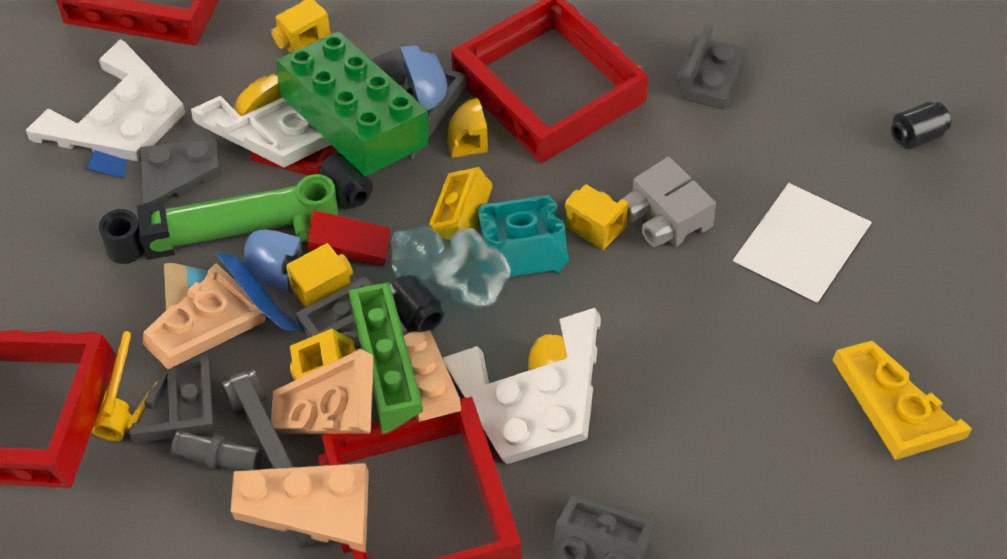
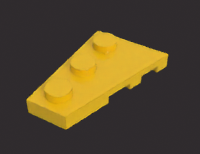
M874 341L864 342L836 351L832 361L895 460L964 440L969 436L972 428L962 419L956 422L941 409L943 402L934 394L929 393L925 395L909 380L910 373Z

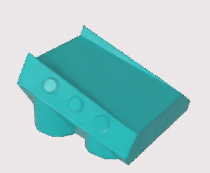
M551 195L479 205L477 212L490 270L503 283L507 277L552 270L559 274L569 261L565 225L558 217V206Z

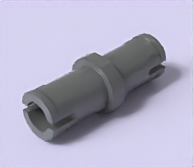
M178 430L171 446L173 457L205 463L208 469L219 470L221 467L237 471L259 470L262 460L260 448L235 444L227 441L226 437L219 435L211 438Z

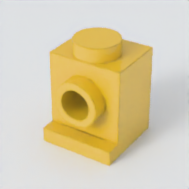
M302 0L298 5L275 16L277 27L271 30L276 44L282 49L286 48L290 53L331 35L328 13L315 0Z
M585 184L580 190H574L566 201V228L603 251L627 227L628 202L623 198L616 203L606 193L598 192Z
M329 329L291 345V375L294 380H297L355 352L354 341L334 329Z

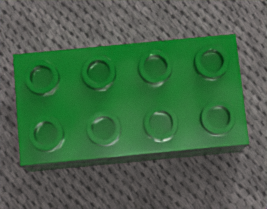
M339 31L276 59L279 95L365 177L428 146V110Z

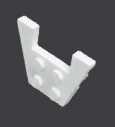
M120 39L99 61L102 70L122 79V81L79 123H75L47 109L26 129L29 140L36 143H42L43 139L55 141L59 147L72 149L77 145L92 148L93 153L94 150L122 159L139 161L141 159V147L155 145L185 114L183 103L125 41Z
M221 96L191 109L192 118L196 124L282 167H286L331 145L283 98L244 116H240Z
M595 308L559 319L567 352L566 359L489 383L484 354L478 346L443 357L447 369L464 397H473L482 427L499 456L506 464L587 440L593 387L591 385L593 364L596 363L598 350L595 342L597 329H600L601 323L600 314Z

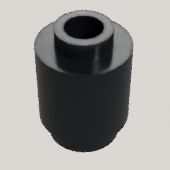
M926 102L896 114L893 118L891 133L896 143L906 149H913L942 137L945 131L951 127V117L947 108L942 103Z
M341 153L330 155L321 164L320 174L327 176L333 181L337 201L342 207L350 209L359 207L367 202L373 190L372 181L368 176L365 177Z
M415 275L400 276L391 282L390 287L398 317L410 330L417 332L433 331L441 323L444 317L441 302Z

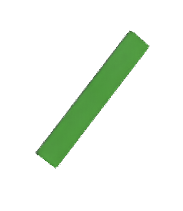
M389 282L349 290L352 314L361 349L373 355L372 396L382 434L394 430L423 412V406Z

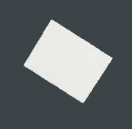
M788 183L735 256L733 262L818 303L872 222Z

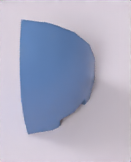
M415 45L400 47L405 75L416 101L426 110L434 108L444 99L448 89L447 78L437 55L434 52L430 54L420 51L419 46Z
M267 229L254 231L248 236L244 247L246 266L259 282L288 292L290 283L286 265L303 256L301 239L279 231Z

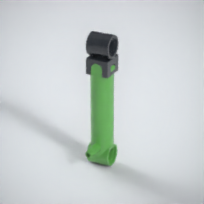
M314 174L304 177L297 186L166 209L164 201L138 205V219L132 211L116 209L102 217L99 222V231L108 257L113 262L119 264L134 262L144 252L147 260L175 255L174 247L250 234L257 230H272L288 226H294L295 235L301 239L302 247H307L310 219L313 210L338 216V204L333 181L327 176Z

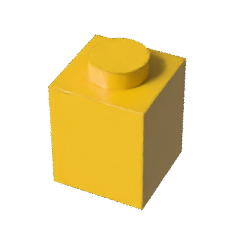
M328 243L286 265L290 288L305 308L350 285V276L353 275L352 267L343 254L337 255Z

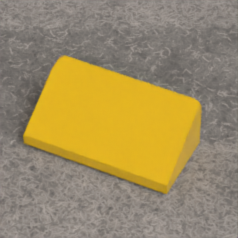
M479 167L448 173L426 231L429 236L463 243H472L474 241L480 224L477 209L479 205L487 204L493 187L491 181Z

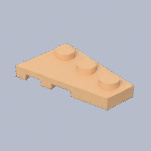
M431 330L411 332L404 335L423 406V412L416 415L415 418L418 421H423L461 411L459 395Z
M362 349L357 350L274 390L271 424L274 430L281 434L371 433L373 355Z

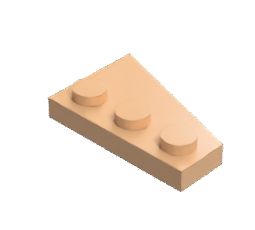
M215 263L208 270L207 277L200 284L195 282L188 289L187 296L178 305H171L144 331L142 344L167 369H170L264 323L266 315L255 306L239 283Z
M366 463L234 471L231 513L235 520L283 532L289 529L309 534L315 540L327 543L329 540L349 544L351 549L366 552L368 469Z

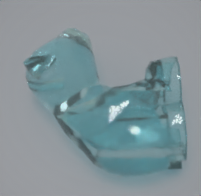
M432 225L415 226L396 231L392 234L393 280L400 276L415 275L419 280L429 279L435 286L450 293V298L462 307L479 308L493 304L497 301L496 297L503 287L504 280L510 278L511 268L507 258L497 248H486L484 240L473 228L460 229L455 232L451 237V248H445L442 238L437 231L433 230Z

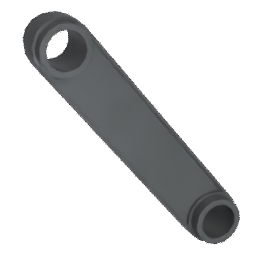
M242 371L228 377L229 380L221 382L233 413L242 411L269 469L293 468L261 404L266 399L255 371ZM290 530L299 548L320 542L319 540L312 539L309 534Z

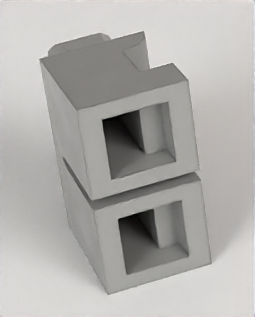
M669 156L633 179V191L623 197L628 202V222L633 223L643 216L649 220L643 224L642 234L653 248L667 241L676 248L689 233L695 230L703 233L714 226L716 202L694 180L691 181V177Z

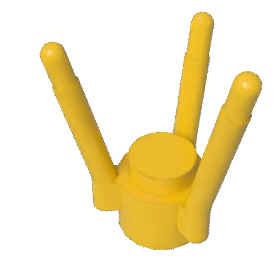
M125 331L122 335L109 387H107L108 391L106 390L92 429L94 435L108 441H121L125 432L130 434L132 424H138L146 409L144 401L149 392L146 394L132 415L128 411V403L116 398L131 338V333Z

